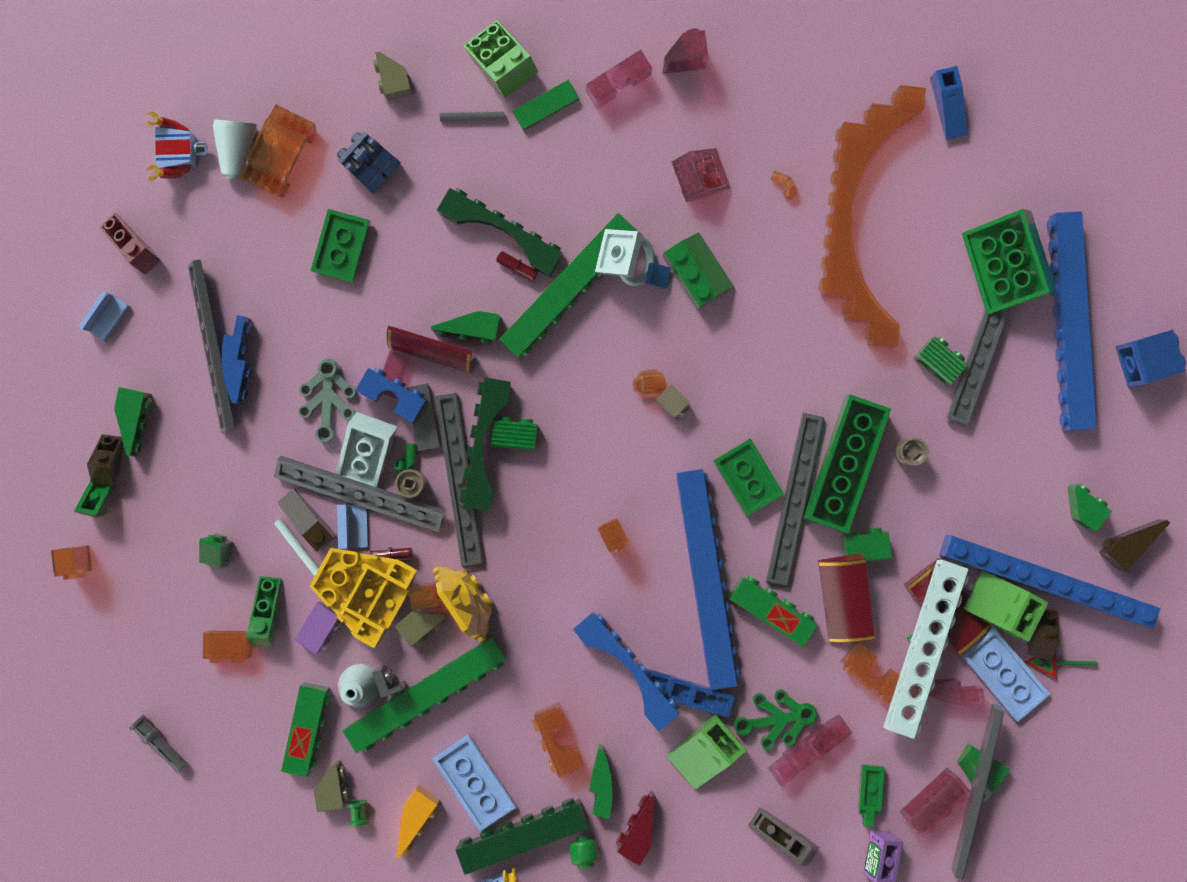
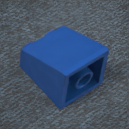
M1174 330L1115 346L1127 387L1145 385L1186 371V361L1180 353L1179 338L1174 333Z

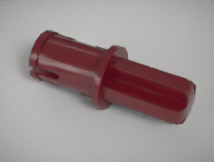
M501 251L496 258V262L513 271V275L516 273L530 281V283L534 281L539 272L524 264L522 259L518 260L504 251Z
M389 547L386 550L369 551V555L400 561L412 560L414 556L411 547L396 549Z

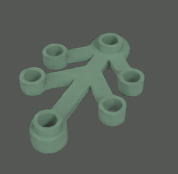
M330 358L322 360L317 368L318 373L299 388L302 396L309 397L313 394V388L323 381V389L306 405L300 406L298 414L302 418H309L313 410L322 402L321 426L317 428L315 435L318 441L328 443L334 438V430L330 427L332 403L338 408L344 419L351 420L355 415V410L348 407L332 390L333 381L343 390L344 397L351 399L357 393L355 387L348 385L339 375L340 368L338 363ZM332 366V372L326 373V367ZM305 386H308L310 388V392L308 394L303 393V388ZM348 388H352L353 394L351 396H347L346 390ZM303 408H308V415L304 416L302 414ZM350 409L352 411L351 417L347 418L345 416V411ZM324 430L329 431L328 438L322 436Z

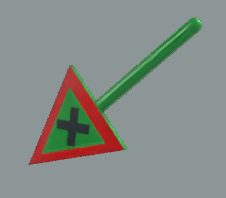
M1056 651L1049 660L1034 656L1023 661L1057 679L1056 665H1098L1097 661L1056 660Z

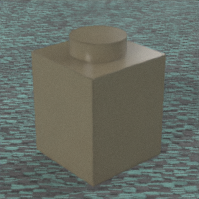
M672 384L656 399V402L673 419L677 415L681 418L689 410L687 405L690 402Z

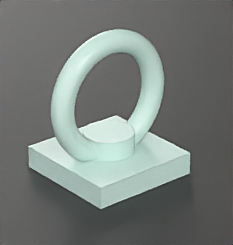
M605 229L595 272L620 276L630 286L643 284L647 278L649 263H654V250L650 241L638 231ZM642 245L646 254L645 267L638 277L633 278L640 246Z

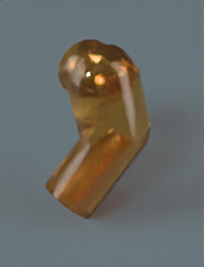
M776 170L772 173L771 181L783 185L786 189L783 193L784 197L790 200L794 199L795 194L798 193V188L792 178Z

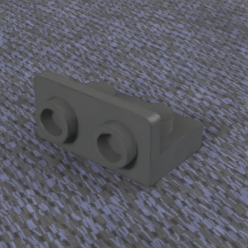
M382 665L372 672L381 698L387 696L388 699L401 695L406 685L405 680L392 685L394 677L390 668L387 669L386 665Z

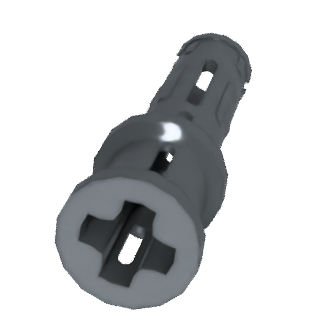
M143 714L129 729L131 731L134 730L142 738L143 744H149L176 773L179 772L187 762L159 735V729L153 728Z

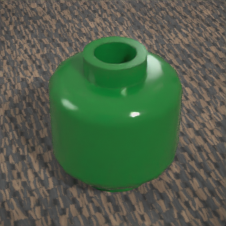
M589 835L578 836L576 841L569 845L571 863L577 866V869L595 867L594 863L599 861L596 840H589Z

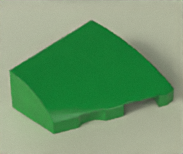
M967 743L957 763L972 784L980 750ZM995 759L992 761L983 797L984 802L993 795L1010 770V768Z

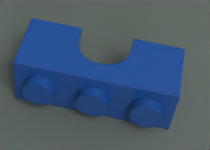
M375 367L374 371L368 368L355 391L377 403L384 393L394 392L397 396L398 404L393 413L415 424L428 402L423 399L425 395L416 389L410 392L404 388L406 384L396 378L393 381L387 379V373Z

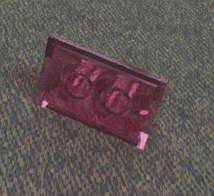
M945 768L899 812L923 836L925 833L928 834L933 831L936 826L935 824L940 819L948 817L952 811L951 809L956 804L964 802L970 790L949 768Z

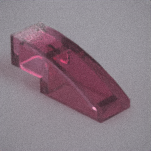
M956 678L935 680L934 688L928 694L941 701L956 705L985 706L984 690L978 685L961 686V681Z

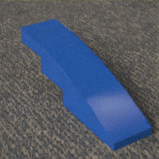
M648 668L651 673L648 675L653 682L657 680L665 689L663 694L667 699L673 698L674 701L686 704L687 706L729 717L735 696L719 690H711L710 687Z

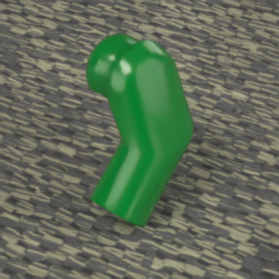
M406 444V455L394 462L396 471L409 470L416 464L417 444Z

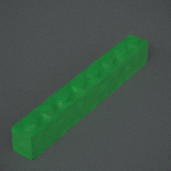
M617 213L499 339L519 359L522 356L526 358L534 349L532 345L537 340L541 342L547 336L548 332L546 330L551 325L556 326L563 318L561 314L566 309L570 311L578 302L576 298L581 293L585 295L593 286L591 282L596 277L600 279L604 275L595 272L605 229L637 231L622 215Z
M492 635L484 642L476 645L401 692V695L390 699L350 724L342 732L355 753L361 750L365 753L375 746V741L380 738L382 741H385L393 735L392 731L400 727L402 730L412 723L410 719L417 715L421 718L431 711L429 708L434 704L440 706L449 700L448 696L453 692L458 695L468 688L466 684L474 681L477 683L486 677L485 672L490 669L496 671L504 666L503 661L507 657Z

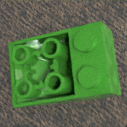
M498 20L463 45L504 98L538 73L530 54Z
M982 570L962 609L1016 639L1029 642L1048 602Z
M713 714L666 757L692 787L697 789L729 767L747 750L719 716Z

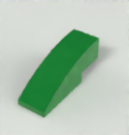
M598 744L589 783V792L596 793L592 815L610 819L612 807L611 771L604 747Z

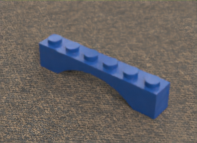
M592 612L573 631L586 646L610 653L631 671L642 693L644 715L658 732L661 731L680 714L677 711L680 707L673 698H666L663 694L665 689L657 680L653 682L648 675L651 673L643 663L640 666L634 660L636 657L635 653L629 647L624 648L620 643L622 638L615 630L611 632L605 626L608 623L607 620L600 613L596 615Z

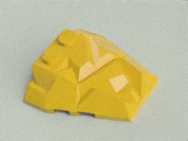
M330 548L309 587L327 607H330L335 612L337 618L352 631L350 633L356 639L372 648H376L385 633L391 628L407 599L418 570L397 559Z
M438 566L433 569L436 575L434 578L437 582V593L462 632L470 637L472 636L475 640L478 639L480 643L484 642L488 636V621L492 614L493 608L491 604L493 602L487 593L483 594L479 586L481 583L475 574L471 576L469 572L454 571L452 568Z

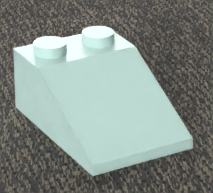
M356 412L347 426L336 474L378 487L393 445L397 426Z

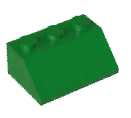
M699 232L680 241L663 253V258L697 310L734 287Z

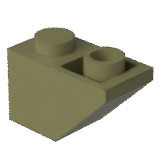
M380 51L375 52L377 60H373L376 73H380L381 81H378L380 93L385 94L387 100L413 95L406 68Z
M413 610L394 627L410 646L415 643L419 646L428 638L426 633L431 629L437 631L445 624L443 619L446 617V614L442 612Z
M340 760L333 763L314 789L317 812L342 809L347 804V801H349L348 788H344L343 781L346 778L345 767L341 766Z

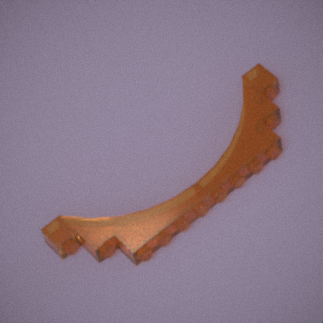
M900 85L892 93L891 105L872 103L868 110L864 111L863 123L866 124L843 122L840 128L836 129L835 141H838V148L833 153V163H836V166L830 178V184H833V192H830L828 197V205H831V211L826 216L825 226L829 227L828 235L824 236L823 241L826 255L822 256L821 269H824L823 278L819 279L818 290L821 291V297L846 300L842 305V315H845L844 321L870 324L869 327H866L865 339L868 340L867 345L897 347L900 324L878 303L863 279L855 258L851 237L852 204L856 186L866 162L878 145L891 132L918 116L924 110L926 88Z

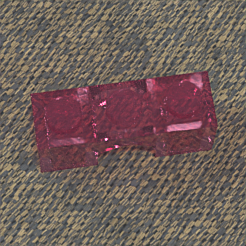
M640 49L587 83L586 93L596 108L599 109L615 99L616 94L626 86L632 84L634 87L651 76L653 67Z

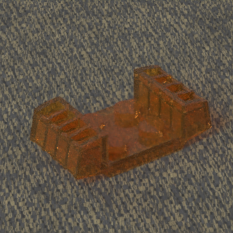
M275 104L246 158L245 166L239 178L273 195L284 197L290 187L287 179L305 143L311 144L317 130L315 123Z

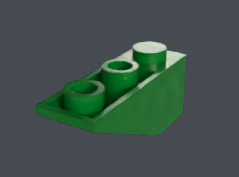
M475 311L432 325L431 330L436 332V336L448 338L449 334L457 335L459 340L470 341V338L479 339L478 343L491 345V341L497 342L501 316L495 313Z
M119 387L114 411L126 456L137 457V454L142 449V432L147 427L146 414L152 405L151 394Z
M259 576L246 635L252 647H273L277 628L281 578Z

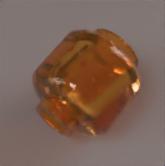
M657 369L639 371L636 379H633V390L638 392L639 396L643 399L659 397L666 388L664 375Z

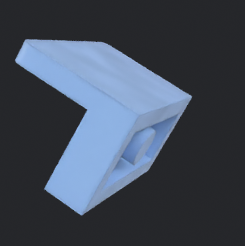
M103 291L79 327L106 342L130 306L113 294Z
M355 504L337 505L338 549L368 547L367 508Z

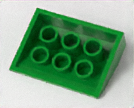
M1020 209L962 233L987 315L1058 293L1030 210Z

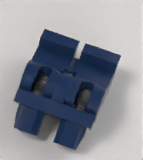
M356 132L351 137L353 144L348 149L341 148L337 153L338 161L373 194L386 180L382 173L388 178L401 162L367 133L363 132L361 134Z

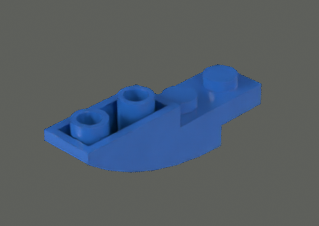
M237 315L233 336L224 335L222 370L227 392L232 403L242 405L248 394V389L246 388L247 379L249 380L252 375L251 363L243 361V357L247 355L248 351L246 340L247 336H250L252 332V323H250V318Z

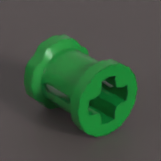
M354 800L347 803L351 816L349 826L357 827L369 823L365 811L367 800Z

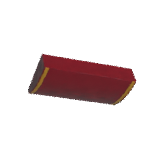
M388 325V348L471 374L476 359L473 351Z
M862 553L818 560L828 641L831 643H854L875 640L865 557Z
M939 558L904 583V586L921 608L936 561L940 560ZM949 580L944 584V589L948 592L952 588ZM963 590L960 594L962 595L960 606L955 609L954 613L955 623L951 629L949 628L947 635L949 639L948 644L960 656L991 629V626L986 621L962 609L968 598ZM943 601L939 602L937 606L940 613L945 609ZM934 622L933 624L938 629V624Z

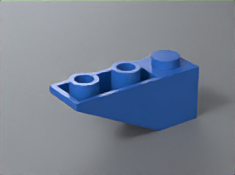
M958 66L937 70L930 77L945 140L967 135L964 95Z

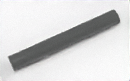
M504 112L440 113V122L505 120Z

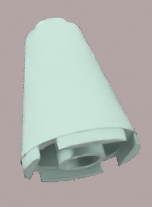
M213 119L212 126L221 174H226L225 178L239 180V175L243 176L257 124Z
M352 665L344 670L339 678L338 691L340 697L346 704L352 707H367L374 703L380 695L372 673L374 669L369 665Z

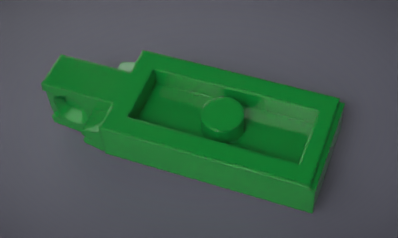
M861 764L858 809L859 814H863L862 824L864 827H874V815L879 816V812L882 809L884 766Z

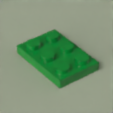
M328 209L310 271L354 283L371 221Z
M751 438L713 460L746 516L784 495Z

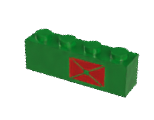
M741 576L728 598L804 647L818 626L813 622L814 617L805 611L802 614L794 610L796 605L786 599L784 602H781L776 598L778 594L768 587L764 591L758 587L760 582L751 576H748L747 579Z
M306 682L300 685L281 772L307 777L311 771H315L317 759L314 758L315 752L320 749L322 737H319L321 728L324 729L327 719L324 711L325 707H329L331 701V694H328L329 687Z

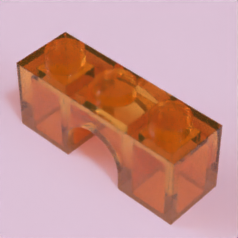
M855 642L841 659V662L845 665L843 669L851 676L857 674L861 677L860 683L869 690L872 688L876 689L879 692L877 696L888 704L892 701L900 675L890 668L885 675L874 677L871 672V666L877 656L861 643Z
M556 703L535 712V719L532 720L536 732L540 731L543 737L540 742L544 752H549L551 760L548 761L552 772H557L558 777L583 768V761L576 744L562 746L555 740V733L567 726V721L560 704Z

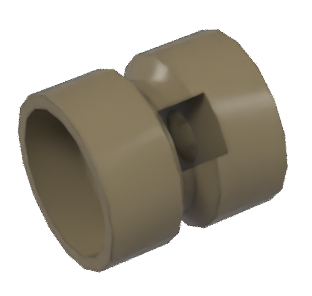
M916 437L902 439L894 448L895 459L904 466L921 465L926 461L929 454L927 444L922 439Z
M407 469L397 475L395 487L401 496L414 498L424 493L427 487V480L422 472Z

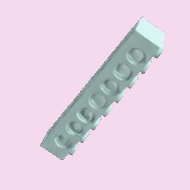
M944 560L936 561L883 726L889 731L913 739L920 732V719L922 713H925L928 707L927 697L935 685L933 678L942 663L940 656L942 650H945L949 639L947 635L949 628L951 629L955 623L954 613L962 600V595H960L962 587H965L968 582L967 568ZM947 580L952 584V588L948 592L944 589V584ZM943 601L945 609L940 613L937 606L939 602ZM934 622L938 624V631L935 634L931 632V625ZM930 643L932 650L928 655H926L924 653V647L926 644ZM923 664L925 672L919 676L917 668ZM913 686H917L918 694L912 697L910 690ZM910 707L912 710L911 715L908 718H904V710Z

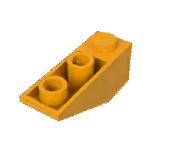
M420 785L416 787L403 806L396 855L398 859L403 853L405 855L409 853L414 845L411 842L413 838L421 836L427 827L424 824L428 817L433 819L439 810V807H437L439 799Z

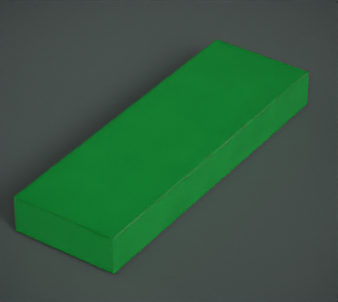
M568 79L513 110V114L522 130L525 131L579 100V97Z

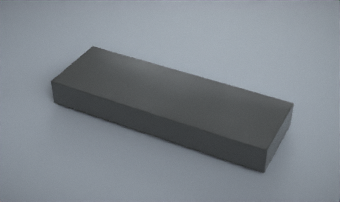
M428 383L406 387L410 392L416 389L425 395L423 399L428 401L417 422L413 424L418 451L439 448L440 442Z

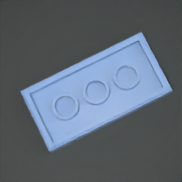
M992 627L977 643L961 655L1016 722L1023 719L1051 695L995 627Z
M469 734L432 759L480 832L517 808V805Z

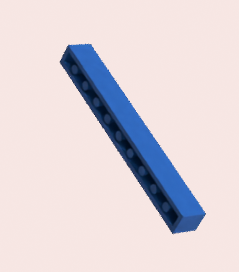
M1082 211L1055 213L1047 221V231L1050 232L1051 239L1048 244L1049 253L1052 254L1050 271L1058 292L1052 295L1055 300L1052 313L1053 317L1056 318L1054 338L1057 340L1058 349L1055 351V358L1057 362L1059 361L1057 381L1060 383V392L1058 394V401L1062 407L1059 420L1060 425L1063 426V431L1097 429Z
M703 469L676 473L709 687L711 690L737 686L736 680H740L738 666L734 667L733 658H736L735 646L730 644L729 638L733 636L731 623L727 624L726 615H730L728 602L723 600L726 587L724 580L720 581L719 572H723L721 559H717L716 550H719L718 538L713 536L712 530L716 529L714 516H710L709 507L713 506L711 494L707 495L706 486H709L708 474L703 473Z
M952 535L945 536L939 553L940 556L1152 629L1155 627L1161 609Z

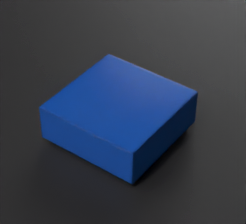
M649 263L646 285L667 289L670 267Z

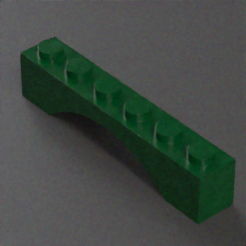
M448 189L437 208V212L441 216L457 225L478 223L492 226L505 232L521 246L528 257L531 267L551 278L563 257V253L560 251L561 248L552 242L548 245L542 241V237L533 231L529 234L522 230L524 226L514 220L510 223L504 219L505 215L495 209L491 212L485 208L486 204L480 200L475 199L472 201L467 198L468 194L461 189Z
M485 377L483 382H479L477 395H481L480 403L475 404L473 415L477 417L476 425H472L470 438H474L472 447L468 446L466 456L470 463L469 468H465L463 474V481H466L465 490L461 489L459 502L463 503V508L490 511L493 488L487 479L483 466V442L492 419L508 403L511 385L509 381Z

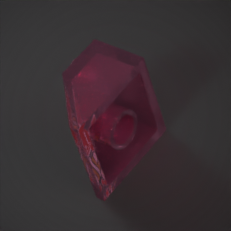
M693 28L682 33L664 57L662 74L705 69L708 59L705 30L699 31L698 28Z
M716 148L689 151L671 161L686 202L701 200L731 188Z

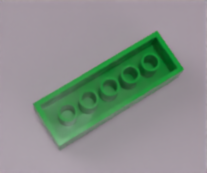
M851 394L844 397L803 516L804 519L849 533L891 408Z

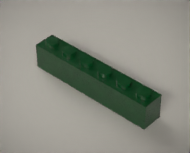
M567 799L562 802L561 806L555 808L548 806L542 809L540 814L533 816V813L521 817V821L516 823L509 821L500 825V829L494 831L487 829L476 838L472 839L470 836L460 840L455 851L464 875L588 829V820L580 799Z

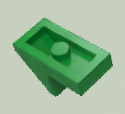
M90 480L74 510L75 513L95 518L107 514L106 502L115 485L91 483Z

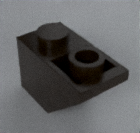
M101 435L87 463L91 483L114 484L121 466L122 437Z
M1046 608L1030 641L1027 642V654L1049 660L1060 645L1058 612Z

